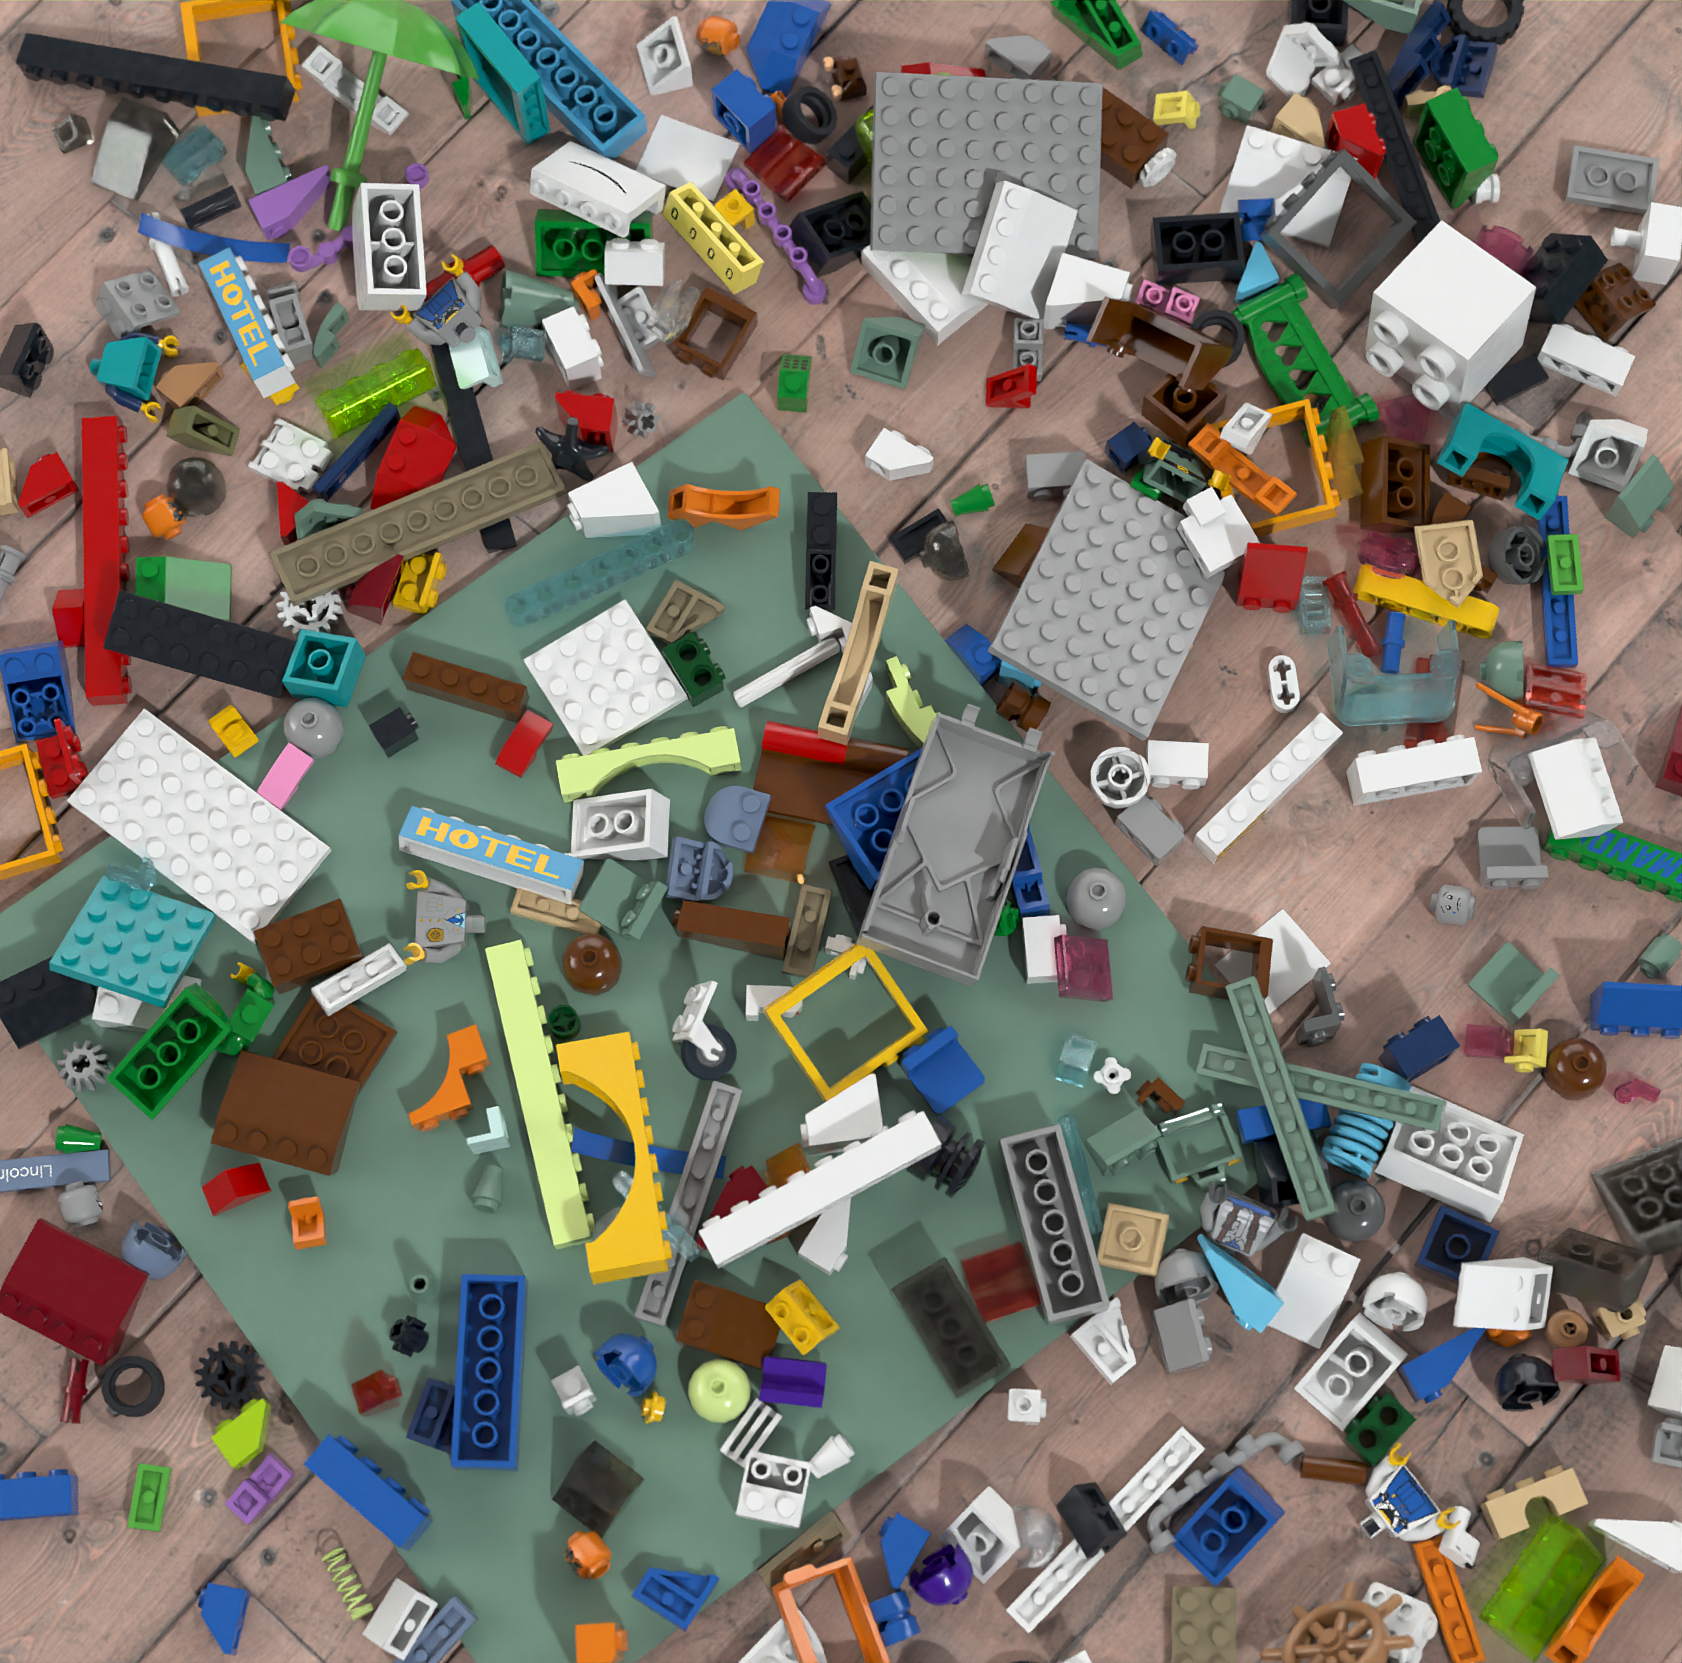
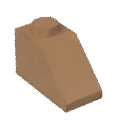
M216 361L177 365L169 372L167 371L160 376L155 388L160 398L174 409L192 405L198 407L225 375L221 366Z

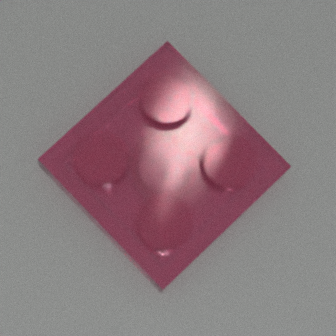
M1069 935L1054 937L1059 997L1100 1002L1113 1000L1108 940Z

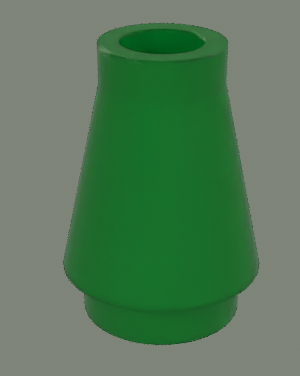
M979 483L957 498L950 500L956 517L964 514L990 511L989 508L995 506L988 483L982 486Z
M67 1123L66 1126H58L55 1150L63 1151V1154L99 1151L101 1149L102 1132H94Z

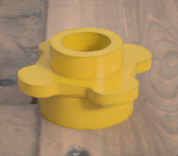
M657 1391L649 1392L648 1397L643 1398L641 1415L644 1416V1423L646 1424L653 1421L660 1422L662 1419L665 1397L658 1396Z

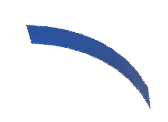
M144 213L141 214L138 233L155 240L211 256L230 247L235 258L241 255L243 261L287 263L290 243L253 242L205 234L161 221Z
M574 1128L571 1151L602 1160L635 1166L636 1156L635 1144L633 1142ZM649 1146L650 1154L656 1153L659 1171L683 1173L689 1152ZM726 1156L721 1157L715 1178L723 1179Z

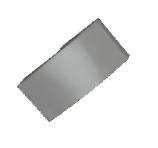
M1014 318L1013 369L1026 364L1036 366L1037 381H1041L1043 319Z

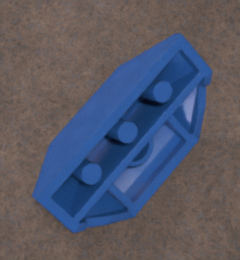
M770 0L767 2L746 47V52L761 90L771 94L782 91L786 99L789 97L831 7V2L826 0Z

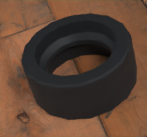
M801 87L783 103L782 117L787 130L802 143L810 145L819 143L836 129L838 120L836 109L829 97L816 87ZM800 103L805 104L814 112L819 128L810 124L804 117Z
M1211 310L1204 312L1196 318L1191 326L1192 328L1202 332L1205 327L1217 325L1228 329L1233 335L1232 347L1234 350L1228 362L1223 366L1227 367L1235 362L1242 352L1245 339L1243 325L1235 315L1227 311Z
M125 1356L114 1361L107 1368L102 1378L101 1392L105 1403L113 1411L127 1417H141L151 1413L160 1404L164 1395L165 1381L161 1370L153 1362L140 1356ZM130 1368L144 1370L149 1375L152 1383L149 1396L137 1405L122 1403L115 1392V1382L118 1376Z

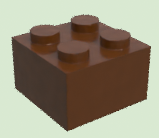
M1168 373L1144 396L1141 415L1183 449H1186L1188 443L1208 423L1213 424L1224 413L1227 394L1211 382L1204 390H1196L1195 394L1179 387V381L1176 380V376Z

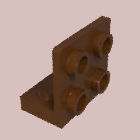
M1619 262L1600 270L1575 306L1603 340L1606 341L1612 338L1628 320L1652 310L1656 304L1651 299L1648 291L1642 288L1634 279L1631 271Z
M1479 452L1477 458L1463 477L1449 471L1446 485L1503 501L1511 484L1512 478L1510 474L1512 466L1495 454Z

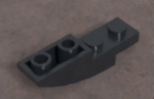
M808 492L805 609L810 610V607L817 606L823 610H835L837 492Z

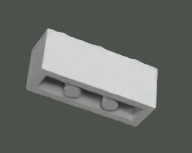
M1553 324L1537 359L1542 366L1616 397L1623 386L1635 356L1629 354L1622 347H1613L1603 343L1596 336L1577 332L1568 324Z

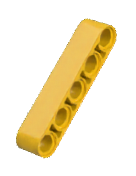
M1369 564L1360 566L1352 591V595L1361 601L1481 639H1490L1492 637L1500 612V608L1495 604L1471 596H1467L1459 608H1457L1424 585L1423 581Z

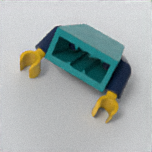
M137 331L131 332L118 341L108 342L105 345L102 359L95 358L91 360L90 372L93 376H97V381L105 387L106 394L117 404L137 413L140 410L145 413L148 421L157 423L159 422L158 418L149 415V412L152 409L163 412L161 406L157 402L145 404L143 400H149L162 349L165 356L175 358L178 356V350L168 348V346H179V341L172 335L161 340L156 335Z

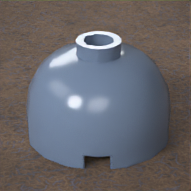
M135 1221L122 1242L124 1261L149 1273L148 1279L150 1280L164 1279L170 1276L187 1256L185 1249L181 1247L179 1250L172 1244L177 1239L163 1228L146 1222L144 1226H139L140 1221Z

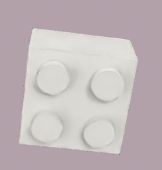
M573 306L542 320L547 345L569 390L574 391L602 378L600 370L604 366L600 356L602 353L596 339H591L588 332L590 328L583 314L578 316Z

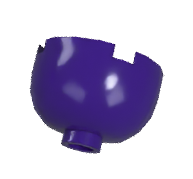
M956 1543V1548L952 1544H947L927 1556L922 1561L927 1566L919 1573L914 1569L908 1580L911 1588L923 1601L934 1606H945L950 1603L957 1605L967 1597V1590L972 1583L974 1574L968 1555L960 1544Z

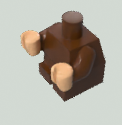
M842 56L833 59L825 57L823 59V65L827 72L833 69L836 70L832 73L835 86L831 88L834 100L843 101L867 95L865 79L856 57Z

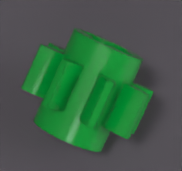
M1005 899L994 932L995 936L1011 934L1016 929L1015 922L1021 921L1019 909L1014 908L1013 902L1009 903L1007 899Z

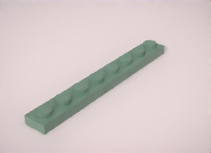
M1252 976L1227 985L1225 988L1305 1219L1309 1222L1337 1212L1257 978Z
M1203 1043L1196 1074L1261 1090L1249 1054ZM1286 1063L1298 1099L1426 1130L1440 1131L1447 1103L1445 1100Z

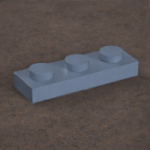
M457 1596L452 1597L419 1634L404 1660L398 1658L394 1663H439L479 1618Z

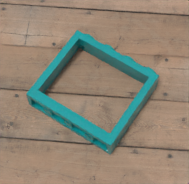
M479 2L467 10L463 9L455 20L461 44L470 56L479 79H472L525 144L530 146L551 131L541 77Z

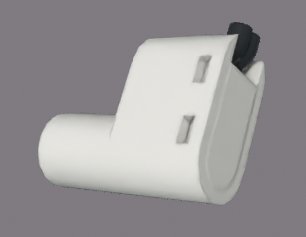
M1454 1506L1455 1510L1451 1512L1449 1521L1455 1523L1461 1520V1523L1453 1529H1445L1439 1551L1462 1568L1466 1566L1468 1569H1473L1480 1543L1465 1532L1471 1513L1466 1508Z

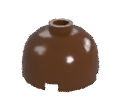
M586 933L576 937L567 945L562 955L561 969L566 982L574 991L597 996L608 992L618 983L623 961L618 947L609 938L600 934Z
M1570 1038L1557 1043L1546 1056V1067H1543V1076L1547 1086L1566 1100L1579 1101L1590 1097L1602 1086L1607 1074V1062L1603 1052L1594 1043L1581 1038Z

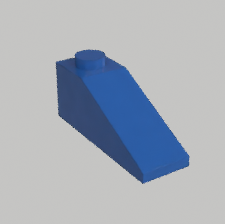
M1472 1328L1397 1368L1415 1403L1424 1399L1425 1403L1428 1404L1443 1396L1440 1389L1450 1383L1486 1328Z

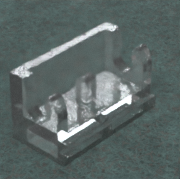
M681 279L673 281L665 289L661 288L658 291L646 326L648 330L667 344H670L688 328L700 292L694 286L687 289L685 293L678 292L676 288L680 287Z

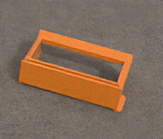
M851 1556L817 1569L813 1565L808 1564L785 1573L784 1581L771 1587L799 1663L818 1662L791 1588L831 1573L833 1574L865 1663H890Z

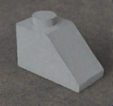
M1030 35L988 39L985 43L984 57L1015 79L1037 80L1050 65L1051 51L1043 41L1035 40Z

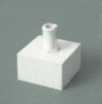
M1651 202L1638 227V231L1614 227L1610 245L1635 249L1632 273L1635 280L1664 285L1669 281L1680 261L1682 207Z

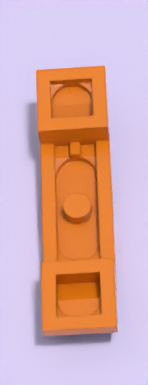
M1208 423L1188 443V446L1213 471L1218 470L1230 475L1231 478L1228 484L1265 511L1278 516L1297 496V493L1275 475L1270 477L1232 447L1228 441L1220 438L1221 433Z

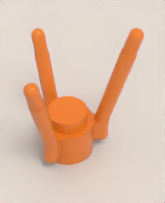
M1479 682L1475 684L1476 688L1515 710L1512 724L1516 727V729L1476 724V730L1514 735L1521 739H1525L1527 734L1535 736L1539 732L1544 720L1543 714L1528 708L1518 700H1509Z

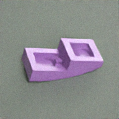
M273 1453L268 1454L254 1473L241 1483L225 1505L244 1523L249 1525L281 1492L295 1473Z

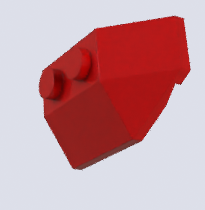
M414 405L399 420L377 471L370 506L371 510L443 481L457 446L441 414Z

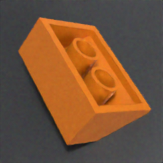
M618 1623L575 1625L577 1663H619L623 1659V1651H628L629 1649L628 1631L623 1630L622 1625Z

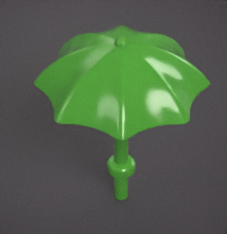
M314 0L293 11L280 22L373 50L343 167L334 168L330 176L331 181L338 183L327 226L330 229L342 232V229L346 227L355 188L359 189L361 183L367 182L366 176L359 173L387 55L479 79L470 56L457 37L437 18L405 0Z

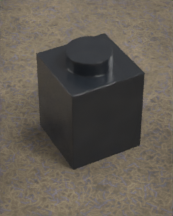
M400 707L369 725L374 737L388 758L419 740L415 731L419 728L417 722L410 712L405 715Z

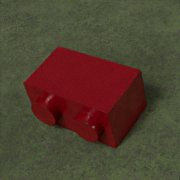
M1591 1346L1552 1349L1553 1359L1551 1368L1557 1382L1583 1385L1621 1382L1618 1350Z

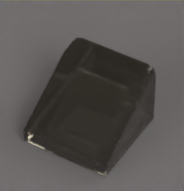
M75 114L69 115L52 129L61 152L64 154L95 141L86 118Z

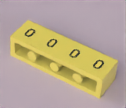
M689 182L669 192L662 215L734 295L755 284L764 261L692 182Z

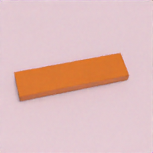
M1443 1535L1412 1544L1451 1663H1478L1485 1661L1486 1658L1454 1564L1439 1551Z

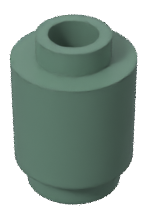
M1662 933L1660 937H1655L1638 959L1641 966L1640 971L1651 979L1656 977L1663 979L1681 956V943L1666 933Z

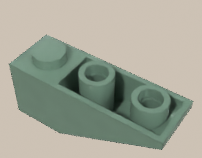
M252 115L245 171L255 195L258 196L293 180L288 167H281L279 159H282L283 156L277 142L272 144L268 136L273 133L268 121L261 120L260 117Z

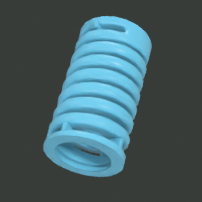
M1362 1063L1359 1071L1360 1074H1357L1354 1078L1408 1092L1412 1089V1086L1399 1075L1370 1063ZM1339 1109V1115L1334 1119V1126L1330 1128L1329 1136L1325 1138L1321 1151L1325 1160L1331 1165L1349 1174L1369 1178L1373 1171L1374 1163L1372 1162H1376L1379 1158L1376 1152L1383 1150L1384 1145L1382 1142H1385L1389 1137L1386 1131H1391L1394 1124L1389 1120Z

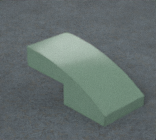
M338 302L328 312L316 336L313 356L317 366L321 369L339 350L340 345L336 335L350 320L346 308Z

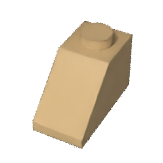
M1295 92L1276 115L1272 131L1281 136L1324 148L1325 143L1319 108L1315 106L1312 100L1307 97H1301Z

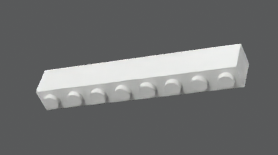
M911 1111L898 1119V1125L888 1129L887 1125L870 1134L872 1137L870 1140L862 1144L858 1140L842 1149L844 1154L834 1159L831 1155L814 1164L816 1169L806 1174L803 1170L786 1179L788 1184L778 1189L775 1185L759 1193L760 1199L750 1204L747 1200L730 1209L732 1214L722 1219L718 1215L702 1224L704 1229L700 1230L699 1233L718 1269L940 1150L941 1142L924 1111L918 1114L915 1111Z

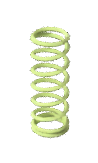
M339 1547L325 1554L322 1557V1561H334L329 1565L327 1571H339L334 1575L332 1581H344L339 1585L337 1591H349L344 1595L342 1602L354 1601L347 1608V1612H353L350 1617L354 1621L372 1612L374 1607L369 1603L351 1609L364 1599L367 1594L364 1593L346 1599L350 1594L359 1589L362 1584L359 1583L341 1589L345 1584L354 1579L357 1574L354 1573L336 1579L352 1566V1563L331 1569L347 1556V1553L333 1557L345 1548Z

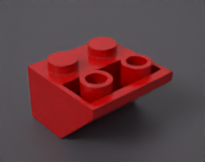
M1365 103L1333 112L1325 135L1328 149L1335 152L1345 149L1352 157L1357 158V162L1376 179L1379 168L1382 166L1384 154H1386V146L1383 138H1378L1376 133V120L1373 113L1368 112Z
M567 390L563 393L556 392L555 401L559 418L565 427L568 418H576L579 421L577 437L586 443L605 445L609 448V452L614 453L618 425L614 398H610L602 393L589 396L581 395L579 392Z

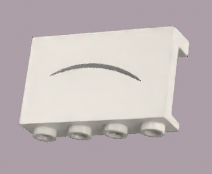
M569 141L531 169L529 192L544 201L625 238L629 234L630 222L643 211L648 210L658 214L663 210L666 185Z

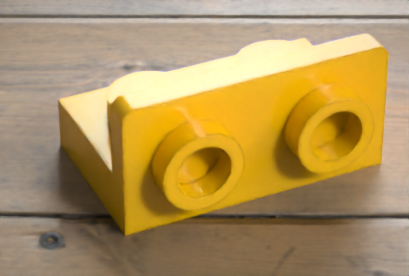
M435 552L434 556L423 553L406 560L392 603L394 608L421 615L429 613L431 607L435 608L439 596V591L436 590L439 580H444L447 572V564L443 559L442 553Z
M801 1279L785 1287L765 1306L767 1312L802 1355L809 1353L818 1343L833 1335L840 1328Z

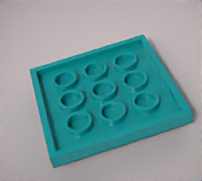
M102 876L50 960L49 968L50 971L165 1009L215 923L216 914Z

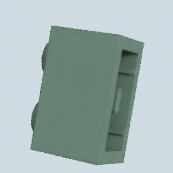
M1137 1109L1086 1139L1084 1146L1103 1176L1110 1172L1113 1176H1116L1129 1167L1128 1164L1135 1157H1138L1139 1161L1153 1154L1155 1152L1154 1149L1158 1147L1157 1142L1161 1137V1133L1140 1109Z

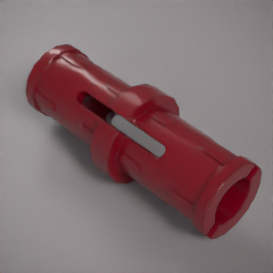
M69 1358L67 1384L62 1389L65 1397L60 1422L69 1423L70 1411L73 1410L72 1424L81 1423L83 1396H87L88 1389H85L88 1365L90 1364L89 1360L81 1359L79 1372H76L78 1359Z

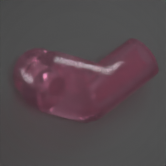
M1634 1078L1618 1085L1614 1096L1620 1104H1628L1639 1097L1655 1103L1661 1089Z

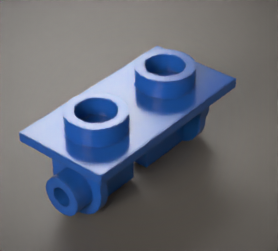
M1150 10L1140 31L1180 65H1183L1188 54L1192 55L1198 49L1199 45L1196 44V39L1190 37L1182 29L1176 31L1177 25L1165 16L1164 12L1159 13L1157 10Z

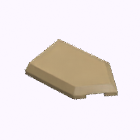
M1473 520L1414 526L1423 584L1459 608L1483 576Z

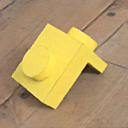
M1544 1029L1515 1030L1513 1056H1504V1063L1514 1066L1515 1071L1531 1073L1534 1068L1546 1067L1548 1031Z

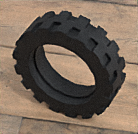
M1449 0L1446 8L1452 19L1448 26L1451 25V31L1455 36L1466 35L1468 41L1493 42L1499 46L1505 44L1508 38L1511 39L1515 35L1525 10V6L1522 5L1524 0H1502L1508 11L1506 21L1495 27H1482L1474 24L1466 17L1462 8L1464 0Z

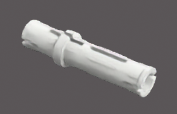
M152 212L154 218L161 220L159 213ZM150 238V248L156 252L172 296H179L177 291L179 289L181 295H184L189 291V287L186 284L171 245Z

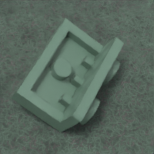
M323 499L311 500L305 507L294 514L297 540L364 514V509L352 507L348 503L333 504L327 503Z

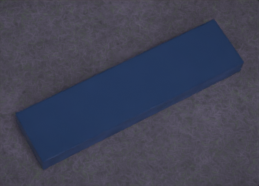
M389 402L312 488L318 499L328 502L394 429L401 419L396 406Z

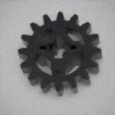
M231 1341L229 1348L225 1342H219L218 1351L209 1347L207 1352L210 1357L199 1358V1361L204 1366L203 1369L195 1370V1374L202 1375V1380L196 1382L195 1385L196 1387L205 1388L200 1395L202 1398L212 1397L210 1401L211 1406H217L221 1401L223 1410H229L231 1403L235 1409L242 1408L241 1400L248 1403L253 1400L250 1395L252 1392H261V1389L256 1384L257 1381H265V1377L258 1375V1371L264 1368V1364L255 1363L259 1354L257 1352L248 1354L249 1345L244 1344L238 1349V1341ZM232 1354L240 1356L247 1364L240 1365L236 1363L235 1357ZM217 1361L218 1366L216 1367L214 1373L211 1374L212 1367L214 1363ZM229 1370H235L236 1376H233L231 1380H225L224 1375L228 1374ZM249 1377L248 1384L243 1390L242 1385L245 1379ZM214 1386L224 1388L225 1394H228V1397L219 1394L214 1389Z

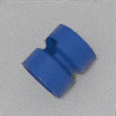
M1275 198L1237 200L1240 218H1242V241L1262 240L1259 236L1265 230L1263 226L1273 214H1276Z
M905 1590L869 1604L875 1623L880 1625L878 1631L884 1647L921 1633L915 1615H911L908 1612L911 1604Z

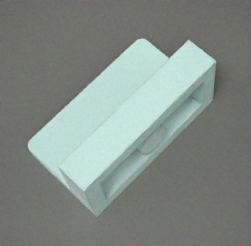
M478 325L474 329L476 336L471 342L463 343L461 341L456 347L452 348L449 346L458 384L461 389L466 390L481 382L492 387L503 384L490 331Z
M499 1106L486 1108L491 1133L467 1138V1144L473 1154L511 1147L505 1117Z

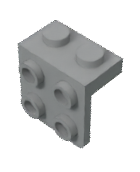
M151 270L103 282L94 303L98 313L103 316L118 339L131 332H140L144 326L175 318L180 312L177 304Z
M1482 827L1478 830L1477 842L1481 887H1491L1493 890H1503L1509 887L1536 889L1547 880L1548 865L1541 866L1539 834L1536 827Z

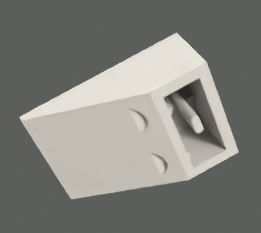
M1525 1257L1462 1263L1457 1303L1455 1305L1454 1326L1508 1330L1545 1328L1553 1267Z

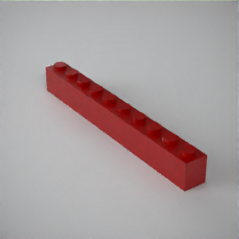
M117 416L81 418L85 697L92 706L128 704V694L132 693L131 677L127 676V665H131L132 657L103 648L119 590L126 591V581H130V568L128 563H125V553L130 551L129 538L127 535L125 536V526L129 525L128 509L124 508V498H128L129 495L128 483L124 480V471L128 470L127 454L123 453V443L128 441L127 428L122 426Z

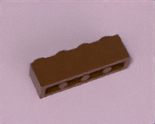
M412 652L403 677L407 690L518 723L523 717L530 697L525 685L416 652Z

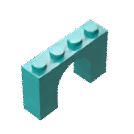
M1466 402L1451 424L1437 463L1463 477L1477 458L1479 452H1488L1503 458L1516 470L1521 481V487L1514 506L1540 521L1555 501L1568 459Z

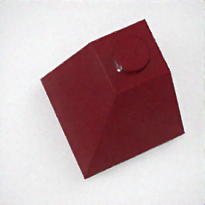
M395 555L359 578L355 586L352 584L349 586L344 601L348 602L349 613L381 625L403 572V555Z

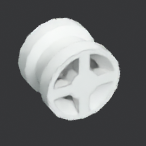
M1491 174L1471 195L1474 204H1481L1485 200L1491 203L1499 201L1500 183L1497 174Z

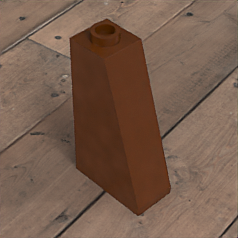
M683 901L682 908H676L672 926L677 927L678 937L782 961L785 959L791 934L790 918L690 901Z

